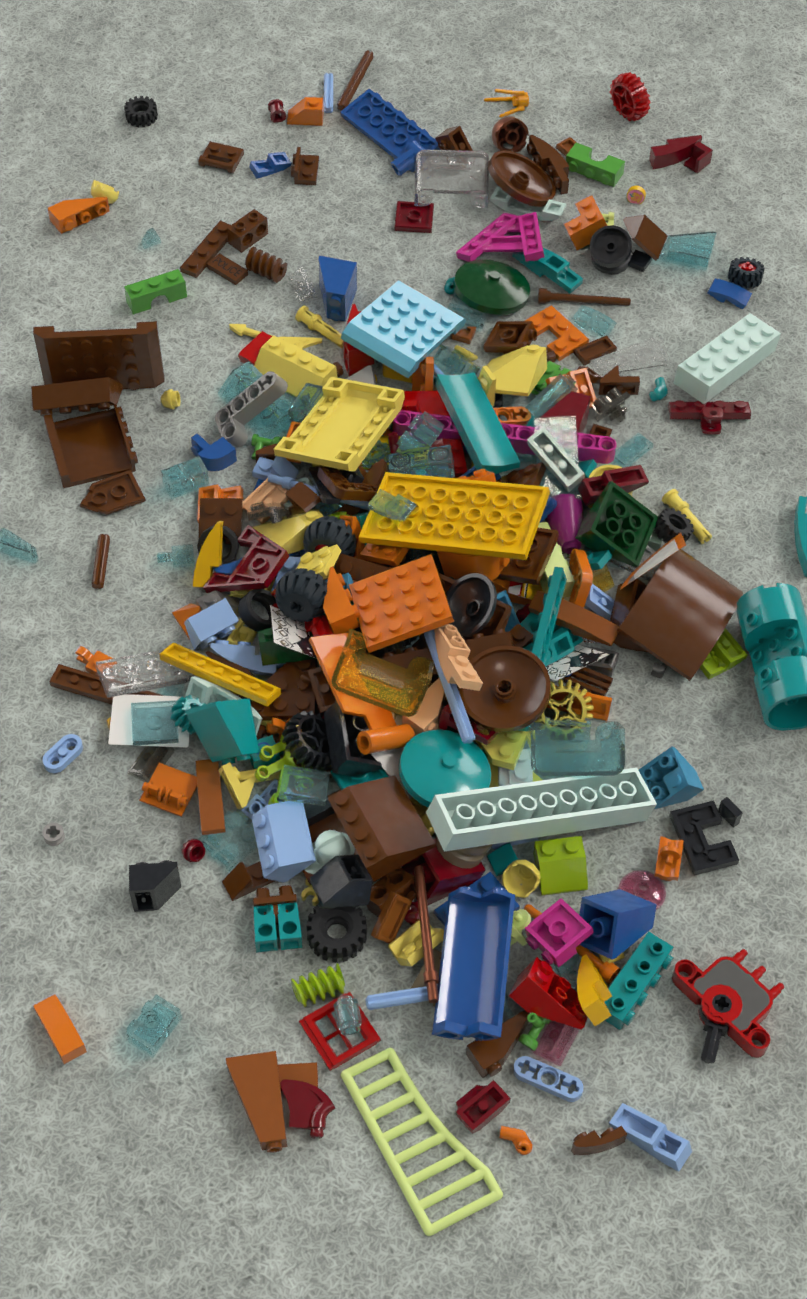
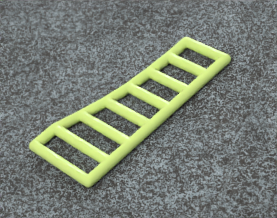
M387 1048L341 1072L343 1082L426 1236H432L502 1199L503 1192L490 1169L455 1138L433 1113L409 1077L393 1048ZM389 1060L395 1072L361 1089L358 1088L353 1079L354 1076ZM401 1081L407 1091L406 1094L372 1111L369 1109L364 1098ZM411 1102L415 1103L421 1114L382 1133L376 1122L377 1119ZM426 1122H429L437 1132V1134L394 1155L388 1144L389 1141ZM444 1141L455 1151L452 1155L407 1178L400 1164ZM463 1160L476 1170L421 1200H418L412 1189L413 1186ZM484 1179L490 1193L431 1224L424 1211L425 1209Z

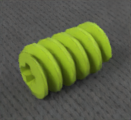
M338 963L336 964V971L331 966L327 967L326 974L322 969L317 970V978L310 972L308 973V981L303 975L299 976L298 984L293 978L291 979L295 997L304 1008L307 1007V999L316 1004V996L318 995L323 1001L326 1000L327 992L334 998L335 989H338L341 995L344 994L345 982Z

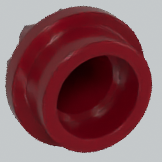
M198 839L188 840L186 843H183L181 849L184 859L189 862H199L203 859L206 852L203 843Z
M418 901L411 903L404 918L410 925L419 920Z

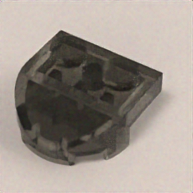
M261 501L251 504L247 511L249 521L270 516L271 522L274 524L281 522L284 515H286V519L293 517L292 511L280 503L264 504Z

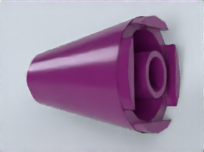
M560 494L552 497L557 500V506L544 520L548 523L551 530H558L559 538L557 544L561 546L562 552L571 554L573 549H580L582 546V542L575 537L583 521V503L580 498H575L573 494Z

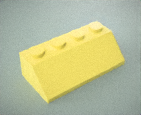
M274 335L261 347L251 373L257 379L269 371L276 373L288 384L286 394L312 407L323 396L322 388L331 377L338 378L335 365Z

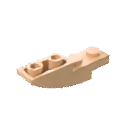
M447 624L434 629L438 659L447 682L457 684L459 688L480 691L483 682L468 660L470 649L457 628Z

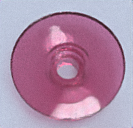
M637 870L630 872L623 877L619 884V889L657 904L656 910L665 901L666 889L662 880L659 877H655L649 871ZM645 886L647 890L643 891L639 887Z

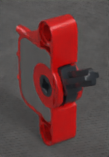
M745 949L737 952L733 957L725 956L718 958L705 971H702L690 960H680L676 963L672 974L674 985L695 1005H699V1017L704 1024L703 1030L707 1031L701 1060L707 1064L716 1061L721 1036L725 1037L726 1032L737 1045L754 1058L762 1057L770 1044V1035L760 1023L768 1016L773 1000L784 989V984L779 982L770 990L767 989L759 981L766 972L764 966H760L750 973L740 964L748 955ZM679 972H685L689 977H683ZM752 1040H758L763 1046L754 1045Z

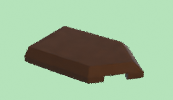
M128 470L92 483L85 499L81 501L80 507L108 515L145 502L146 499L132 471Z

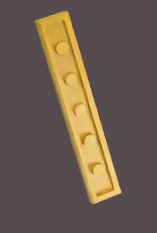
M174 642L159 654L160 660L246 698H250L268 707L281 695V688Z

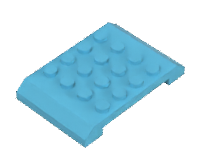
M398 280L348 323L342 332L341 339L399 374L409 378L418 369L421 361L452 333L456 334L464 327L466 319Z

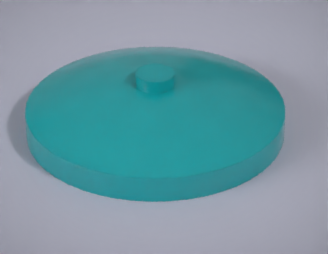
M448 730L422 732L409 740L400 756L398 768L402 784L416 801L428 808L435 795L483 789L490 786L491 768L487 757L474 742L464 744L460 734Z

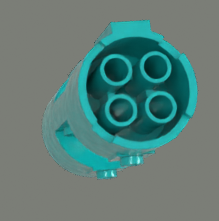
M776 583V587L764 588L761 585L749 590L740 597L737 602L736 613L745 648L750 653L755 673L754 684L763 720L768 727L775 730L803 729L807 727V616L801 594L796 587L790 584Z

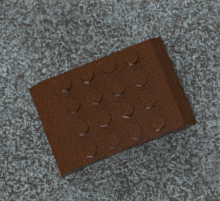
M157 321L137 322L136 328L55 332L54 326L33 327L44 385L109 377L122 384L123 389L137 390L155 388L165 382Z

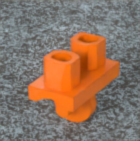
M660 836L655 877L665 881H678L684 840H671Z

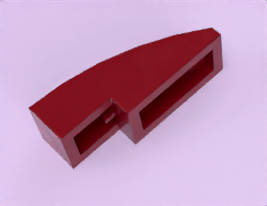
M702 135L666 139V145L652 146L649 156L652 168H664L688 159L693 154L694 144L698 141L702 142Z
M636 465L606 470L602 476L582 479L578 490L586 506L596 502L610 481H613L629 493L647 485L649 480L642 466Z

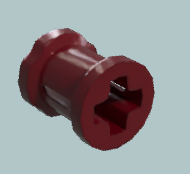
M273 99L268 103V110L271 112L270 118L274 123L283 122L286 119L283 102L279 99Z

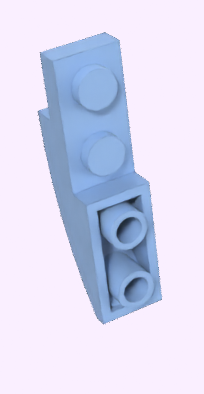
M215 640V643H211L210 651L247 668L254 674L272 676L276 672V668L280 669L286 664L262 666L261 653L259 652V655H255V646H251L250 642L240 641L237 645L229 644V641Z

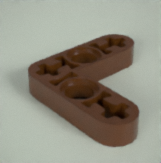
M319 465L317 477L334 497L341 500L374 501L380 484L349 483L337 468Z

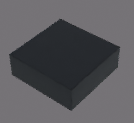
M635 249L629 267L644 272L651 263L652 257Z

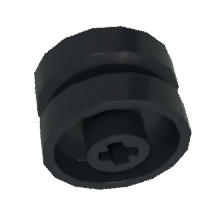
M614 225L604 226L598 229L592 236L590 241L591 259L598 271L608 275H616L629 267L633 254L631 237L626 230Z

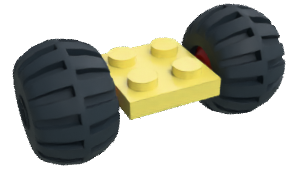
M323 516L313 521L307 527L303 540L306 553L300 558L301 561L297 568L286 573L277 583L275 591L277 606L286 617H291V620L310 622L313 621V618H317L324 613L323 604L327 594V582L324 579L328 578L330 567H336L340 553L352 557L355 553L357 544L355 533L352 535L350 525L348 524L346 527L345 521L343 519L339 520L335 516Z

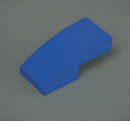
M285 152L268 153L267 160L250 161L249 168L256 179L283 171L289 168L292 162Z
M714 279L707 294L719 302L724 303L725 300H728L740 309L745 308L752 295L748 290L721 279Z

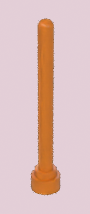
M530 904L524 906V910L533 919L542 914ZM581 945L576 947V951L581 957L587 954L599 970L603 980L608 984L619 974L620 968L613 962L602 961Z

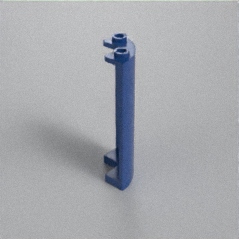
M459 887V889L448 895L437 988L439 1001L435 1004L432 1035L456 1040H463L464 1037H473L476 1041L493 1040L501 1037L515 894L506 892L504 888L494 887L480 894L474 892L470 887Z

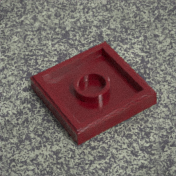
M397 201L394 231L432 233L434 203Z

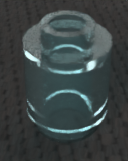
M349 995L341 996L333 1005L337 1028L343 1035L358 1033L362 1024L358 1000Z

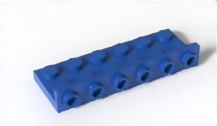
M371 89L366 90L340 112L342 118L394 159L402 155L406 147L413 141H417L429 153V158L435 153L440 157L443 155L436 139L431 137L425 129L418 127L414 120H409L402 111L396 110L389 101L386 102L382 99L379 93H375ZM415 165L409 171L413 173L420 166Z

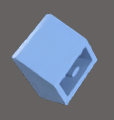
M224 598L189 617L185 621V626L192 647L194 649L201 647L203 650L209 647L217 637L223 639L229 636L236 629L234 626L239 620L227 599Z

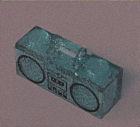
M451 445L389 454V472L445 478L455 477Z

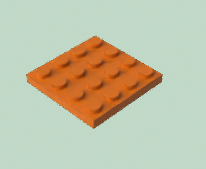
M432 554L349 584L353 602L360 613L358 620L369 653L454 622Z

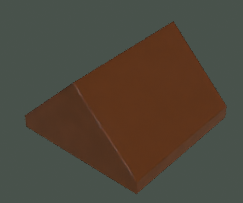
M646 215L625 217L623 221L632 240L655 261L659 259L668 235Z

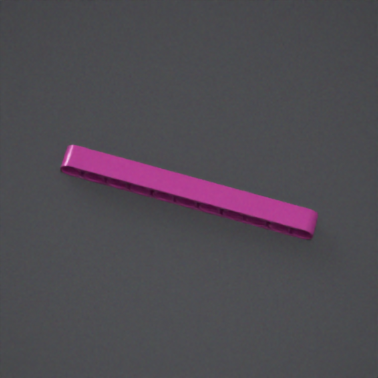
M400 411L393 420L392 431L397 432L398 436H431V442L441 438L462 441L450 416ZM501 423L515 453L536 455L528 446L527 439L540 428ZM547 429L573 460L586 461L594 459L596 463L609 464L614 460L617 443L611 437Z

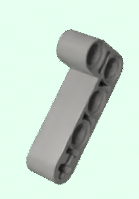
M269 371L222 407L215 415V422L221 436L236 447L243 446L248 439L244 425L280 398L287 390V382L276 373Z

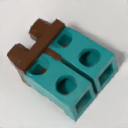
M291 885L279 887V896H270L269 888H257L256 897L253 898L256 953L278 950L276 925H279L281 950L303 948L297 897L293 893Z

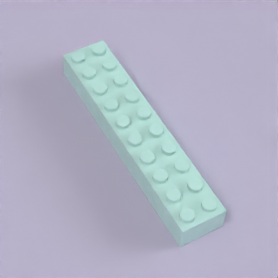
M630 768L439 794L434 796L426 814L445 852L642 822L648 819L657 803L638 769Z

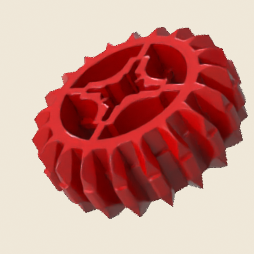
M628 72L622 73L612 80L609 92L612 95L610 99L613 100L616 111L623 115V118H627L628 121H638L646 116L650 109L649 104L651 101L649 100L650 95L647 93L644 82H641V78L637 77L635 73Z

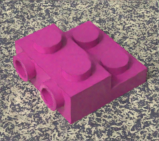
M562 898L525 927L528 945L533 950L539 948L543 952L541 956L544 961L549 965L554 963L558 968L577 953L576 947L594 933L593 928Z

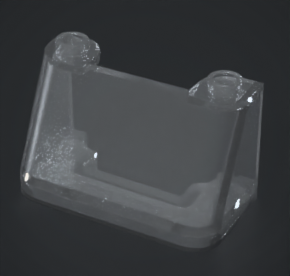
M419 151L416 154L414 206H427L433 200V193L470 194V201L473 206L488 208L489 156L482 151Z

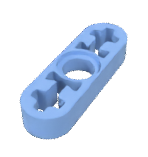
M528 1056L519 1057L514 1063L513 1072L518 1080L568 1102H575L581 1098L583 1083L579 1078ZM528 1064L530 1071H526L525 1074L521 1073L520 1067ZM536 1068L540 1069L537 1074V1080L533 1079ZM546 1073L552 1074L555 1077V1082L552 1085L544 1084L541 1080L542 1075ZM560 1078H561V1079H564V1080H563L562 1085H561L560 1090H559V1089H556V1088L558 1087L559 1081H560ZM571 1084H574L576 1086V1091H573L572 1094H569L567 1087H570Z

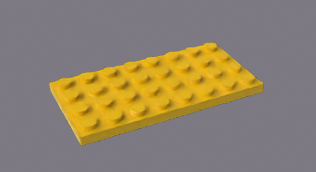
M385 472L360 532L359 540L361 543L527 560L550 490L549 487Z

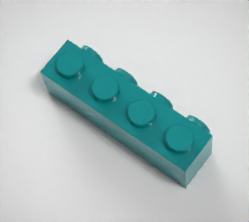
M651 932L646 934L608 988L612 997L606 1000L605 1004L612 1016L607 1018L606 1022L618 1030L624 1024L628 1026L636 1014L633 1011L637 1005L642 1007L649 995L646 993L649 987L655 988L661 978V975H659L660 971L663 968L667 970L674 959L671 956L674 948L672 945Z

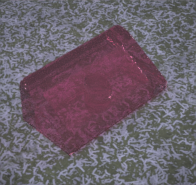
M551 1020L538 1043L537 1049L533 1053L561 1066L580 1029Z

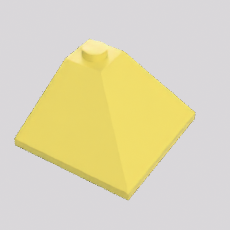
M527 345L492 359L487 366L496 377L495 393L528 397L547 370L546 347Z
M310 509L307 513L290 514L253 526L252 528L284 548L288 554L304 550L303 540L307 527L316 519L323 517L319 510Z

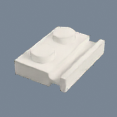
M532 749L522 750L514 770L498 767V786L533 782Z

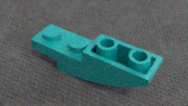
M543 248L544 258H540L537 261L526 262L524 252L512 253V257L539 277L547 276L569 294L583 283V278L569 268L570 262L548 249Z
M561 627L553 632L545 667L575 651L574 647L583 642V638L571 634V630L565 627ZM533 642L525 646L524 649L532 650Z

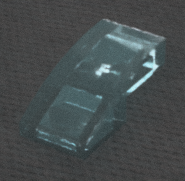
M583 305L572 317V320L583 329L588 330L590 327L602 337L608 336L617 324V322L605 314Z
M382 489L368 503V509L387 518L403 522L416 508V504L399 494L394 497Z

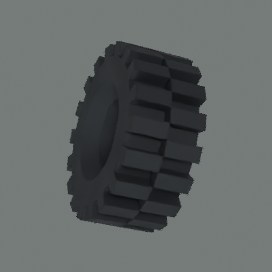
M318 905L313 908L314 914L310 912L306 929L307 940H309L310 948H314V954L317 956L321 954L322 960L328 961L330 957L332 958V963H338V958H342V961L345 962L348 961V956L350 955L352 958L356 957L357 951H362L363 943L366 944L367 940L365 915L363 916L362 909L360 907L356 909V907L351 906L329 909L322 908V906L320 908ZM334 924H340L346 928V934L342 938H332L328 935L327 931Z

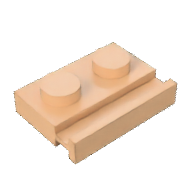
M267 478L243 501V509L247 510L261 524L265 523L289 500L285 495L288 490L282 488V485L268 482Z

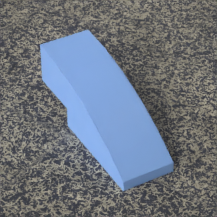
M624 1103L621 1104L609 1122V1125L614 1129L622 1125L627 1133L626 1139L678 1172L692 1153L688 1140L668 1131L665 1124Z

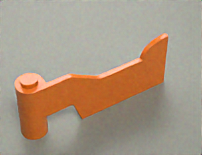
M354 632L310 637L309 642L342 713L364 717L369 730L361 731L357 736V746L362 754H371L404 748L409 740L415 736L414 730L408 724L397 725L392 713L367 690L352 658L357 648Z

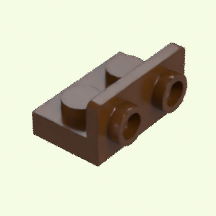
M297 147L296 154L293 153V165L295 166H291V177H294V184L316 185L319 156L301 155V147Z

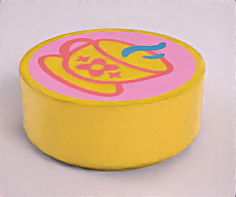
M641 186L630 187L627 192V200L635 204H642L646 197L645 190Z

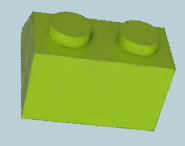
M582 836L535 841L533 856L535 866L541 876L539 883L541 896L588 890L587 864Z

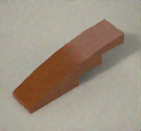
M537 590L528 607L529 612L537 615L543 612L545 592ZM564 599L561 600L555 625L570 629L573 635L612 646L619 633L617 631L618 625L581 606Z
M211 759L195 761L202 835L225 833L221 780L218 771L219 761L212 762Z

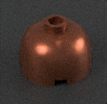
M508 116L495 123L492 129V141L499 151L519 152L527 143L526 139L529 136V131L525 123L520 119ZM507 142L512 144L513 147L512 149L504 148L503 144Z

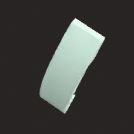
M499 186L496 187L490 198V201L501 209L519 216L536 212L539 221L560 219L566 208V203L550 199L546 206L543 207L527 205L508 195Z
M191 677L185 697L191 695L193 699L199 697V702H206V704L241 699L232 692L197 677ZM251 706L257 736L262 717Z

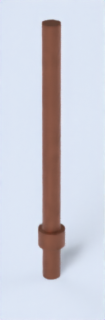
M419 865L414 867L425 964L423 978L424 984L427 985L429 1003H437L439 1001L437 991L439 978L434 965L424 868Z

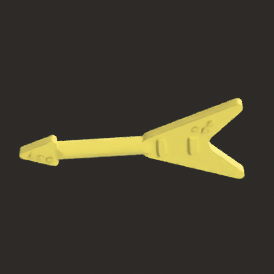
M229 324V328L239 336L246 335L255 338L261 333L260 331L247 328L246 324ZM278 337L302 350L322 343V338Z

